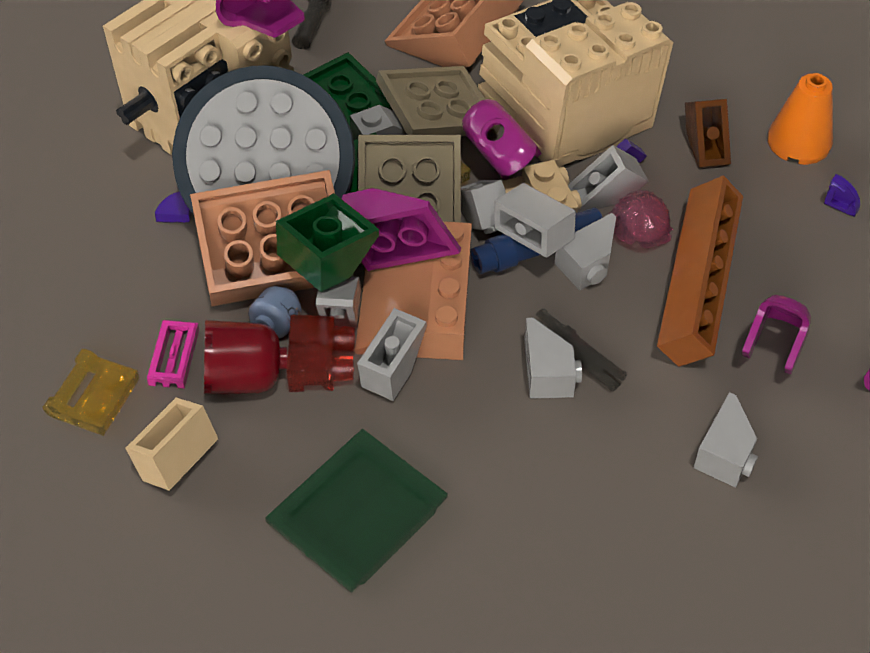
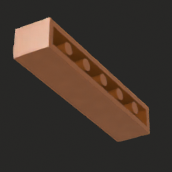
M724 175L690 189L657 343V347L678 367L714 356L743 201V195Z

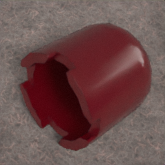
M205 320L204 394L261 393L268 391L275 385L278 380L279 369H287V347H280L279 337L273 328L261 323Z

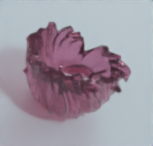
M640 190L629 193L624 198H619V203L610 212L616 216L614 235L616 234L618 239L622 242L624 241L627 245H632V243L638 240L641 247L649 248L671 241L672 234L669 233L673 231V228L670 227V212L663 198H659L654 192Z

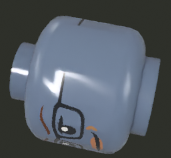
M271 286L267 287L250 305L248 316L250 323L266 324L273 328L280 339L287 335L299 321L302 310L298 297L292 290L285 287Z

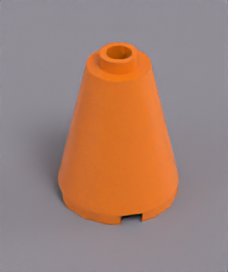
M813 73L801 77L769 128L768 144L771 150L781 159L787 161L788 157L799 160L798 164L802 165L818 163L827 157L832 148L833 86L831 81L822 74Z

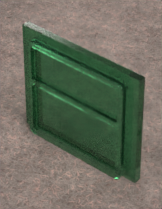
M362 428L268 514L265 520L301 550L306 557L312 559L352 593L359 585L365 584L436 513L437 507L448 498V493Z

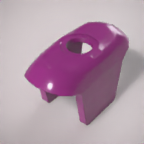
M216 0L217 16L225 26H247L274 38L305 20L304 12L291 0Z
M485 99L471 106L462 120L463 130L467 137L503 180L511 179L510 175L524 168L534 155L538 158L542 154L532 138L507 110L495 100ZM494 125H502L504 127L503 136L496 141L488 140V130Z
M772 295L759 306L742 354L744 357L751 358L768 318L790 323L800 329L784 367V372L791 375L808 337L811 315L807 307L802 303L785 296Z

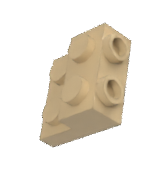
M554 159L525 166L522 176L502 181L506 193L525 183L574 209L576 212L582 207L578 191H570L568 187L569 176L564 166L558 168Z

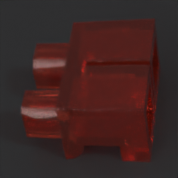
M291 315L286 371L289 392H304V386L322 385L324 389L333 391L334 381L354 380V356H335L336 351H355V327L335 326L334 316Z

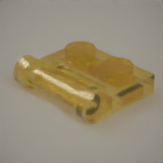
M81 349L75 358V366L55 396L49 397L42 408L52 418L104 436L140 377L138 370L100 358L90 350ZM88 371L95 373V376L75 406H68L67 403Z

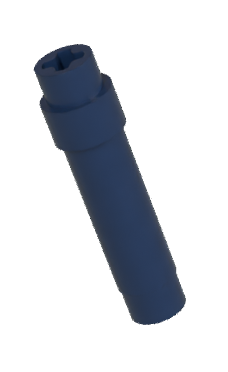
M596 207L576 212L575 232L603 218L601 212ZM505 234L487 239L483 245L471 248L470 250L471 261L478 274L492 270L497 273L515 267L519 262L541 255Z

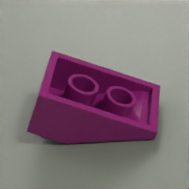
M375 188L343 194L342 196L343 201L379 229L378 238L361 261L368 271L460 254L461 252L460 245L429 201Z

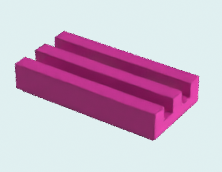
M162 321L147 375L149 386H156L157 382H160L163 387H170L172 383L177 384V388L185 389L199 334L198 323ZM171 330H176L165 373L160 372ZM188 331L178 372L174 374L184 333Z

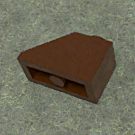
M727 99L685 102L687 137L697 166L708 167L731 164Z

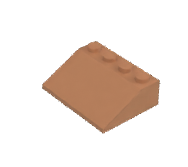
M420 0L386 38L385 43L391 48L442 67L464 66L467 68L475 63L476 58L482 52L483 44L491 42L484 35L485 24L515 13L524 0Z
M330 170L190 194L212 306L255 299L267 287L271 286L285 287L292 291L315 288L277 255L276 221L335 193Z
M444 222L460 245V254L370 271L365 268L355 354H364L392 310L396 308L427 322L416 358L463 360L472 223Z

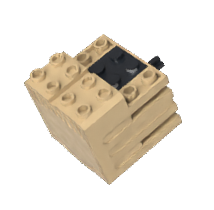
M142 0L103 25L124 104L116 110L117 115L121 117L125 125L129 124L136 131L143 128L145 137L153 143L157 142L160 144L162 149L170 155L173 150L175 131L185 108L192 98L209 82L227 72L249 66H276L294 71V67L289 65L292 58L289 30L274 38L247 26H225L217 16L216 0Z
M548 0L485 24L484 35L491 42L483 44L482 55L484 59L483 64L480 65L479 75L485 82L478 84V88L485 99L495 100L501 104L532 138L542 153L538 157L542 162L554 159L559 168L575 160H582L599 154L612 145L615 146L624 139L653 127L674 42L662 32L661 24L649 21L641 13L640 5L626 2L613 7L607 0Z

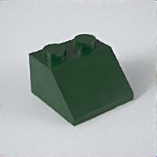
M335 193L276 221L277 255L320 292L350 278L379 236V229Z

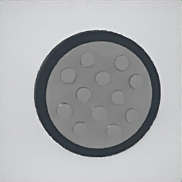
M266 65L249 66L217 77L204 86L189 102L175 131L172 150L173 170L179 192L193 215L190 194L330 170L335 194L342 199L343 194H348L354 176L355 146L352 132L344 113L331 95L321 86L306 76L289 69Z

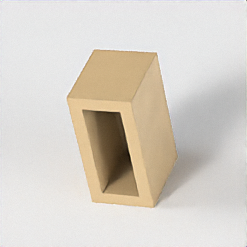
M176 397L125 449L142 481L170 491L218 440V436L203 405Z

